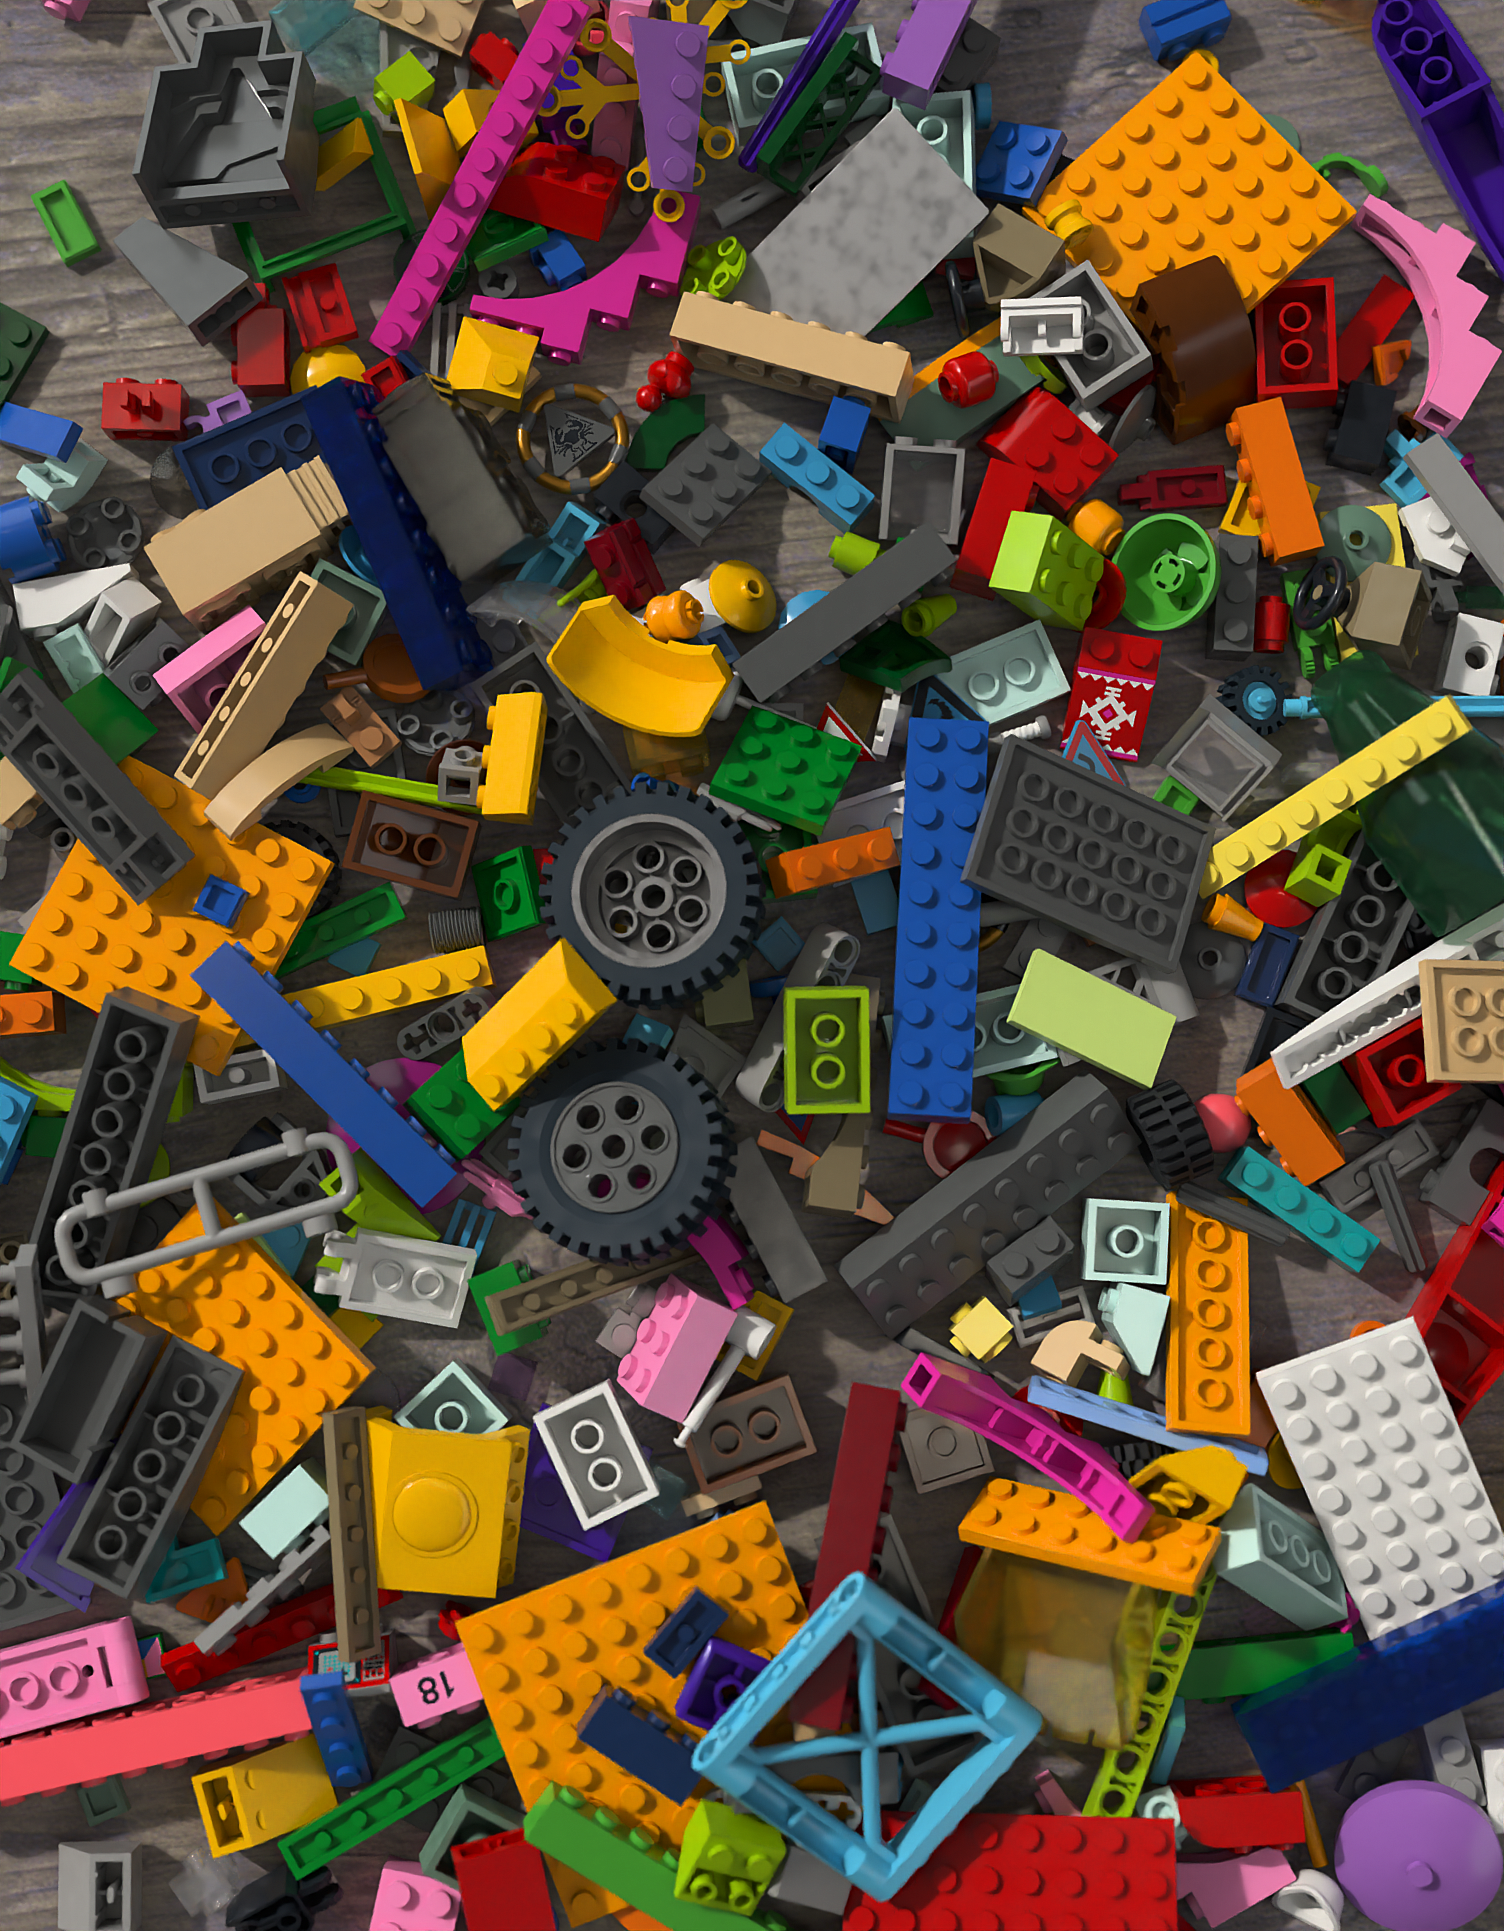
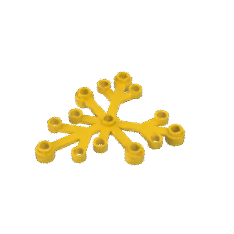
M665 0L671 10V21L688 23L686 6L689 0H685L681 6H674L670 0ZM717 0L699 23V25L709 26L708 38L731 9L735 10L743 7L748 0ZM599 18L589 19L580 34L583 46L591 52H603L637 83L604 86L583 68V64L578 57L569 55L566 62L568 60L576 61L579 65V71L575 76H568L565 74L563 66L560 73L565 79L576 82L581 88L558 90L553 85L550 93L554 97V104L550 108L541 107L538 114L549 117L555 115L561 107L583 105L577 114L570 116L566 121V131L574 139L584 138L588 134L589 124L606 103L639 100L640 94L634 57L612 39L609 25ZM592 28H600L603 31L604 39L601 43L594 44L589 40L588 34ZM740 39L732 41L729 45L707 47L705 64L729 61L735 65L744 64L750 57V47L744 40ZM736 44H741L746 49V56L742 60H735L731 55V49ZM709 72L704 76L702 94L705 93L710 97L719 96L725 89V80L720 73ZM711 76L717 77L721 82L720 89L715 93L708 91L706 88V80ZM700 116L698 136L703 139L705 152L714 159L728 157L735 146L734 136L731 131L722 126L712 127ZM577 118L585 123V130L580 135H575L570 130L571 121ZM718 134L722 135L726 140V146L721 151H716L711 146V139ZM647 156L639 167L631 169L627 175L628 186L636 192L646 190L650 184ZM695 162V166L700 169L701 178L697 182H693V187L699 186L705 179V169L697 162ZM637 171L643 172L646 176V183L642 187H635L631 183V176ZM660 189V192L654 199L653 208L659 219L665 222H674L682 216L685 203L677 191ZM665 198H673L676 201L677 206L674 212L665 213L662 210L661 203Z

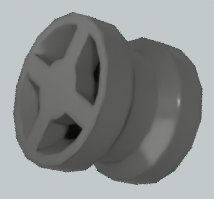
M500 262L480 272L478 283L482 296L499 299H518V280L515 271L510 265Z

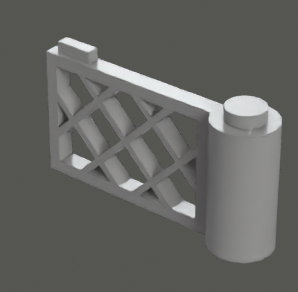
M1129 957L1088 972L1177 1016L1174 1025L1200 1015L1180 962H1178L1176 972L1171 974L1163 973ZM1129 965L1136 979L1133 991L1116 983L1121 968ZM1111 972L1109 979L1102 976ZM1056 1047L1063 1067L1082 1060Z

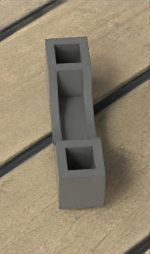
M785 1741V1742H782V1743H780V1744L789 1743V1742H796V1741ZM753 1744L756 1747H763L760 1744ZM891 1745L879 1746L880 1804L898 1803V1752ZM861 1749L764 1764L791 1785L810 1775L823 1774L835 1777L843 1782L847 1793L857 1805H863ZM726 1792V1801L735 1814L753 1812Z

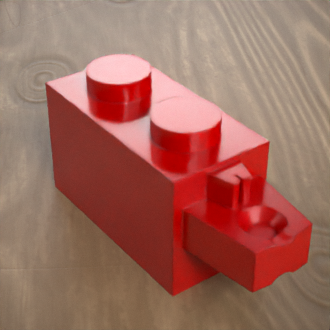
M254 283L263 300L241 316L237 323L231 324L232 345L237 347V361L231 362L232 382L238 385L246 397L291 396L290 320L284 308L270 305V294L266 283Z

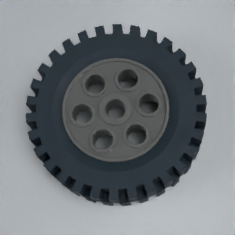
M606 1038L607 1047H603L596 1041L585 1043L587 1054L583 1055L573 1048L564 1053L569 1062L566 1066L554 1060L546 1067L553 1077L547 1082L537 1076L530 1084L539 1091L535 1099L533 1100L523 1095L518 1104L527 1109L528 1112L525 1119L514 1115L511 1127L521 1132L520 1139L508 1138L507 1149L518 1154V1159L508 1160L509 1172L520 1178V1180L511 1183L514 1193L526 1199L520 1203V1206L525 1214L536 1218L532 1221L534 1226L539 1231L548 1234L550 1240L567 1248V1250L599 1263L607 1264L609 1262L616 1266L629 1267V1262L639 1266L651 1264L650 1257L663 1261L672 1257L669 1249L675 1247L683 1251L691 1246L687 1239L690 1234L693 1233L702 1237L709 1230L702 1223L705 1218L710 1216L716 1220L722 1212L721 1209L714 1206L718 1197L728 1200L732 1189L724 1185L726 1177L735 1178L737 1167L729 1162V1157L738 1156V1144L729 1137L730 1134L736 1133L734 1123L725 1116L730 1111L725 1101L716 1095L719 1093L717 1089L704 1078L703 1074L672 1051L668 1052L658 1044L650 1042L648 1046L640 1039L628 1038L627 1044L619 1038ZM632 1102H638L639 1110L637 1115L632 1119L626 1120L624 1115L626 1107ZM595 1111H599L600 1120L598 1124L592 1129H587L586 1120L588 1116ZM664 1131L665 1140L659 1148L651 1150V1137L656 1132ZM624 1140V1153L619 1158L612 1159V1147L616 1142ZM585 1149L586 1160L584 1164L574 1168L573 1158L575 1154ZM645 1170H650V1183L645 1188L638 1189L637 1178L639 1174ZM610 1179L612 1182L610 1193L604 1198H599V1185L604 1180Z

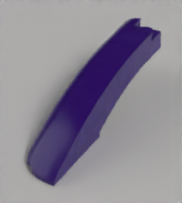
M1378 0L1372 17L1371 32L1374 49L1437 176L1471 234L1504 283V113L1490 86L1491 80L1437 0Z

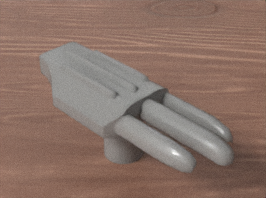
M702 782L696 794L700 796L702 793L709 797L717 808L719 806L724 808L734 822L743 819L769 832L772 831V828L781 830V825L773 818L709 795L710 785Z

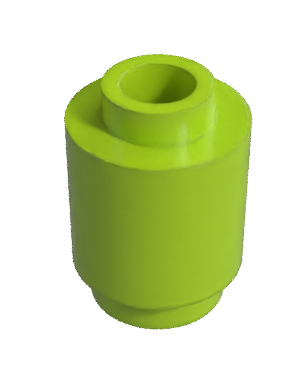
M846 531L844 537L836 535L828 557L834 559L833 568L850 575H855L885 553L886 550L881 549V544Z

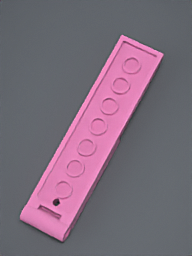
M131 1616L100 1622L0 1649V1738L132 1704L150 1697ZM88 1665L93 1667L94 1673L89 1671Z

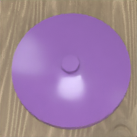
M1405 1780L1379 1786L1361 1796L1348 1808L1341 1818L1335 1833L1333 1845L1334 1864L1343 1892L1362 1914L1389 1929L1396 1931H1449L1456 1929L1481 1914L1491 1903L1499 1889L1503 1873V1858L1500 1841L1493 1823L1482 1808L1472 1799L1446 1785L1423 1780Z

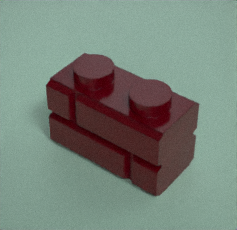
M635 518L611 525L584 541L607 595H615L627 611L647 604L653 597L667 590L644 538L641 537V531Z

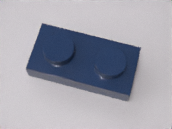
M696 1584L643 1647V1654L676 1679L729 1616L728 1610Z

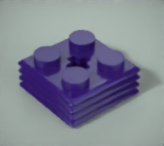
M712 1635L702 1647L675 1704L677 1718L710 1732L772 1661ZM730 1684L736 1685L738 1694L731 1693L728 1698H723L722 1688L729 1687ZM758 1733L752 1738L750 1743L754 1744Z

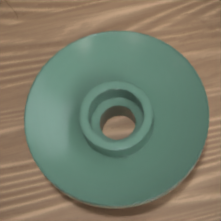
M1345 505L1333 509L1319 522L1318 525L1325 546L1315 557L1317 561L1328 556H1336L1342 559L1347 568V582H1353L1374 562L1386 564L1391 552V536L1383 519L1374 511L1359 505ZM1350 535H1359L1362 544L1359 546L1353 545L1349 539ZM1333 568L1325 570V572L1335 578V570Z

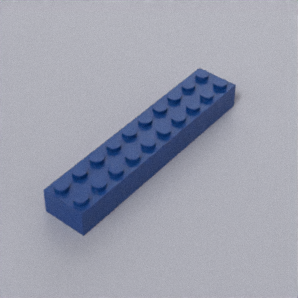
M909 717L905 762L887 1109L888 1120L968 1124L971 1118L981 892L960 883V879L986 798L989 721Z

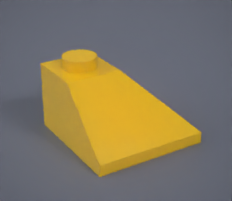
M464 316L444 392L520 413L539 337Z

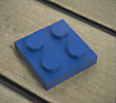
M998 121L976 166V196L1036 207L1068 141L1064 132Z

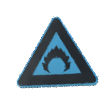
M936 675L917 682L910 717L986 721ZM906 738V742H905V744H904V750H905V751H906L907 738Z

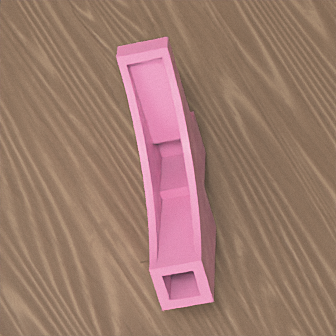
M660 0L610 1L608 25L612 32V39L632 57L634 50L628 16L658 18ZM603 52L599 53L597 80L601 84L612 86L637 83ZM639 100L609 102L603 106L594 120L591 156L609 157L617 164L626 166V170L629 169Z

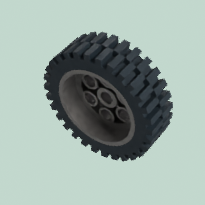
M646 782L635 783L636 791L628 793L624 786L614 788L615 798L609 801L602 794L592 799L596 805L595 809L587 813L582 806L574 813L579 822L573 828L566 822L561 827L559 832L564 837L561 845L552 841L548 852L554 858L552 864L543 863L541 874L547 879V885H539V896L545 901L546 906L540 907L542 919L549 926V928L545 929L549 940L556 945L561 939L565 938L616 997L617 1001L620 1000L627 1006L639 1008L640 1004L645 1005L649 1010H661L662 1004H668L673 1009L683 1007L682 1000L690 998L694 1003L705 999L702 992L709 988L717 992L724 987L720 981L729 974L734 978L739 973L740 969L737 964L742 958L748 961L753 953L750 944L753 939L758 941L762 932L758 924L760 919H765L766 907L763 904V897H766V888L761 878V875H763L762 869L753 848L738 823L732 820L724 808L721 806L717 808L712 800L702 793L699 798L696 797L690 788L681 785L678 791H674L669 783L657 782V789H650ZM650 852L660 853V861L657 866L651 869L642 868L641 862L646 854ZM694 866L698 869L697 876L692 882L681 883L678 881L679 872L684 867ZM627 877L628 887L624 892L620 894L610 893V885L614 879ZM652 892H665L666 898L660 907H647V898ZM699 905L703 907V914L698 921L693 923L684 921L683 915L689 906ZM622 916H632L634 920L632 928L623 934L616 933L615 924L617 920ZM660 930L670 931L671 938L666 946L662 948L652 947V937L656 932Z

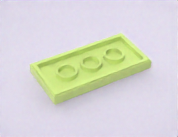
M1038 948L1031 955L1006 1023L1143 1090H1148L1152 1088L1177 1016Z

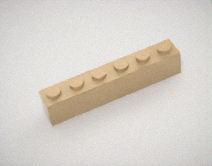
M300 571L174 776L190 789L213 800L235 776L261 756L275 731L279 730L283 725L285 715L296 697L300 696L304 691L306 681L314 668L325 657L327 647L335 634L346 623L348 613L354 604Z

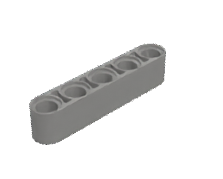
M829 923L817 925L809 934L784 987L844 986L860 953L858 939ZM783 989L737 1077L735 1087L737 1094L741 1098L767 1113L777 1111L784 1104Z

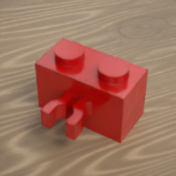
M118 378L116 383L103 382L101 429L110 440L186 441L188 440V429L184 424V420L189 417L190 396L182 384H178L177 381L171 379H157L155 384L140 383L132 378Z

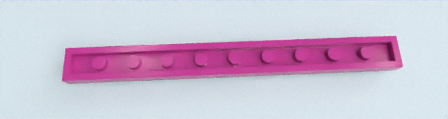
M581 0L547 1L369 339L370 343L390 356H396L400 350L411 352L593 11L592 7Z

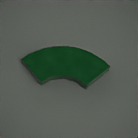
M705 394L689 395L686 398L672 400L650 414L635 433L629 447L626 462L637 472H661L667 466L669 456L678 445L689 438L698 437L705 430Z

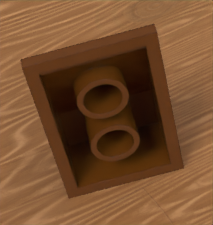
M363 790L342 868L461 901L482 826L476 820Z

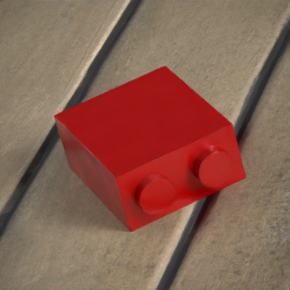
M524 1827L450 1847L468 1931H556L540 1850L525 1840Z

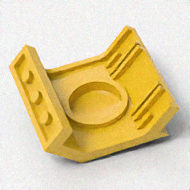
M381 1405L365 1409L377 1588L496 1598L497 1588L514 1583L530 1429L516 1425L485 1434H468L408 1428L391 1422L393 1410Z

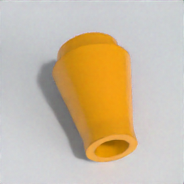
M1218 893L1213 894L1205 905L1201 920L1208 924L1209 929L1246 938L1251 942L1257 939L1264 924L1262 920L1256 918L1228 894L1223 896Z

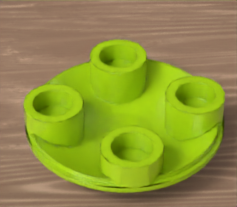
M729 236L715 241L706 247L699 244L691 249L687 257L689 266L685 272L683 284L680 287V294L683 296L684 291L696 294L698 291H704L715 295L719 301L726 297L736 287L745 271L747 254L743 245L735 237Z

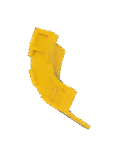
M615 595L584 601L546 658L549 667L561 682L588 706L629 728L669 737L699 735L735 676L717 644L689 645L669 640L665 644L648 635L650 629L637 621L622 606Z

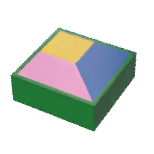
M163 1632L136 1638L146 1680L166 1675L161 1667L160 1655L167 1652Z

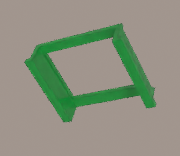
M356 96L314 111L313 123L318 134L322 135L348 125L356 118L362 119L374 152L369 158L391 213L267 261L263 259L249 221L232 223L255 283H266L269 294L275 292L271 281L273 277L400 229L404 240L410 234L417 232L369 110L361 112Z

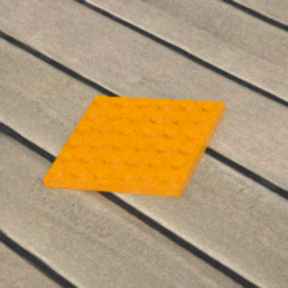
M1197 51L1045 187L1036 207L1025 205L1022 208V214L1029 221L1057 236L1054 231H1050L1044 223L1045 218L1060 204L1071 199L1079 201L1082 206L1081 214L1092 222L1094 230L1081 243L1072 248L1065 249V258L1074 268L1089 260L1133 328L1137 329V332L1145 341L1146 339L1140 326L1130 312V307L1140 283L1216 255L1222 260L1230 273L1248 314L1356 217L1357 213Z
M128 755L117 767L129 777L138 791L158 810L161 817L186 842L195 856L181 871L138 906L78 838L9 965L98 1013L101 1011L106 993L128 986L199 1015L200 1018L186 1060L220 1077L245 1030L190 975L227 940L232 946L239 941L255 957L250 964L261 975L268 970L275 976L335 863L257 822L230 841L204 816V810L212 800ZM210 874L249 892L232 929L193 911Z
M213 1197L221 1229L239 1225ZM197 1202L154 1250L205 1235ZM253 1238L134 1273L138 1291L110 1299L130 1310L131 1312L128 1317L139 1315L168 1332L121 1434L173 1335L245 1371L215 1452L190 1505L194 1513L216 1536L222 1534L321 1429L323 1426L322 1413L338 1410L376 1370V1367Z

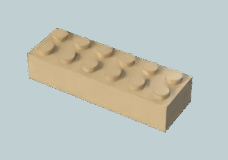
M684 291L669 334L676 352L685 356L695 368L830 405L833 396L843 398L846 395L853 396L862 400L866 407L871 408L870 416L899 424L901 423L914 383L910 352H907L899 344L893 342H884L883 345L868 341L862 334L851 331L846 332L845 335L830 331L828 326L815 321L803 324L793 321L792 317L778 311L766 314L756 311L752 305L745 302L735 301L733 304L719 301L715 295L704 291H698L696 294Z

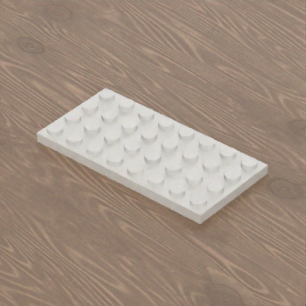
M1413 1316L1256 1373L1258 1383L1355 1607L1360 1611L1361 1621L1377 1657L1395 1652L1397 1648L1419 1644L1504 1615V1533Z

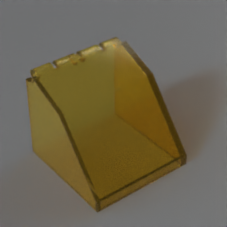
M985 1547L954 1613L958 1646L961 1651L1041 1712L1042 1723L1036 1735L1046 1736L1051 1723L1053 1724L1052 1738L1086 1744L1089 1732L1091 1731L1096 1732L1092 1746L1122 1752L1125 1744L1128 1745L1130 1739H1135L1150 1676L1159 1588Z

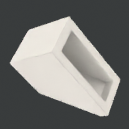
M134 576L101 593L84 629L86 636L106 668L152 622L161 604V601Z

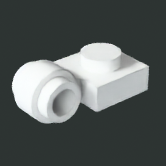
M638 1284L626 1301V1304L631 1306L630 1314L617 1307L596 1338V1342L621 1359L630 1354L637 1340L636 1334L641 1324L640 1321L646 1317L648 1318L655 1305L657 1290L649 1284L646 1287Z

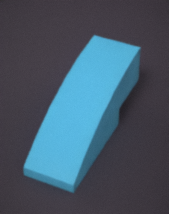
M568 501L549 533L543 534L504 596L503 601L535 622L552 603L588 553L584 541L603 530L607 523L578 503Z

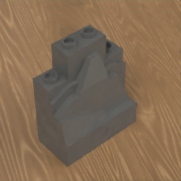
M272 20L198 28L191 63L154 67L132 175L163 229L311 216L317 183L319 134L313 123L316 105L313 96L316 79L303 51L285 53L286 49Z

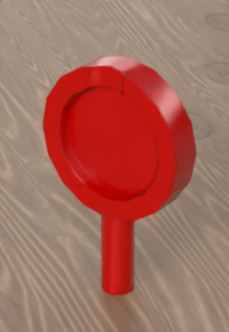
M972 1110L968 1124L930 1122L926 1129L886 1118L882 1131L884 1134L921 1143L926 1165L936 1176L942 1179L948 1177L996 1139V1136L992 1135L989 1131L984 1116Z

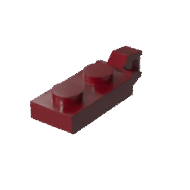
M1224 465L1147 471L1145 475H1138L1136 477V483L1121 484L1119 489L1116 490L1118 506L1139 504L1140 512L1149 511V513L1215 508L1225 507L1228 504Z

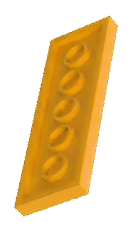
M1170 1191L1166 1195V1203H1170L1166 1295L1170 1296L1166 1312V1431L1245 1439L1250 1436L1248 1233L1178 1202L1175 1199L1177 1191ZM1227 1197L1248 1207V1199Z
M993 1476L989 1477L958 1527L959 1540L1193 1597L1221 1543V1528L1153 1513L1132 1544L1121 1540L1098 1514L1075 1495Z

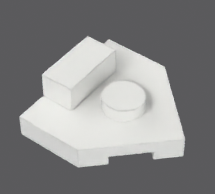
M1428 497L1401 508L1398 514L1403 526L1407 527L1415 545L1413 548L1419 562L1454 577L1460 574L1466 556L1471 550L1434 500Z
M885 687L871 750L877 758L876 761L885 763L890 744L904 747L907 738L908 721L912 706L899 703L901 692Z

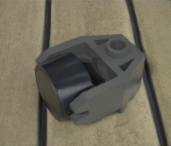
M277 1112L271 1119L265 1116L245 1133L231 1150L227 1159L283 1143L281 1134L298 1129L299 1127L282 1113ZM317 1149L302 1155V1163L280 1188L275 1191L262 1189L255 1182L263 1177L276 1162L231 1175L228 1178L261 1208L282 1212L330 1197L320 1187L319 1183L333 1171L329 1167L325 1151ZM306 1183L310 1187L308 1197H304L302 1194V1187Z

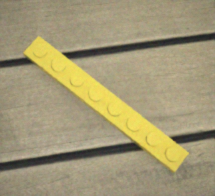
M1451 694L1440 699L1211 847L1198 891L1201 898L1205 899L1473 729Z

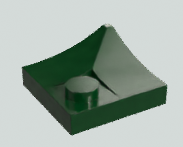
M892 620L885 622L839 657L841 671L902 693L922 679L953 670L952 659L921 635L912 636L905 630L903 625Z

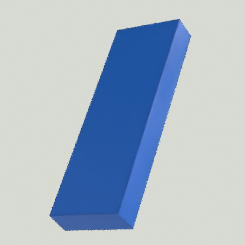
M4 402L0 410L1 444L63 463L68 461L83 431V428L74 421Z

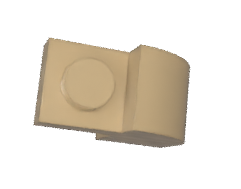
M1082 1320L1065 1322L1051 1330L1042 1341L1031 1361L1032 1366L1040 1375L1074 1388L1088 1364L1124 1381L1131 1368L1123 1356V1349L1107 1340H1103L1099 1344L1103 1334L1098 1326L1092 1322Z

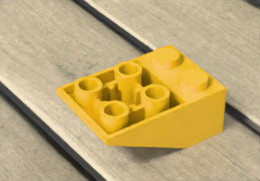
M314 1732L300 1739L282 1741L201 1766L191 1777L213 1859L253 1847L295 1830L339 1805Z

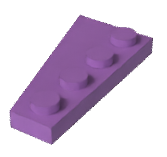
M628 16L634 50V65L639 86L640 109L643 115L644 138L651 187L692 192L709 26Z

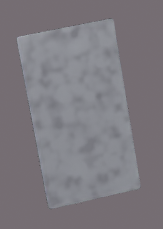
M893 108L747 257L745 271L740 281L720 301L733 304L735 301H741L752 305L759 312L770 314L772 311H778L789 315L796 322L808 324L810 321H815L828 326L830 331L845 335L846 332L851 331L866 337L989 215L990 211L897 108Z

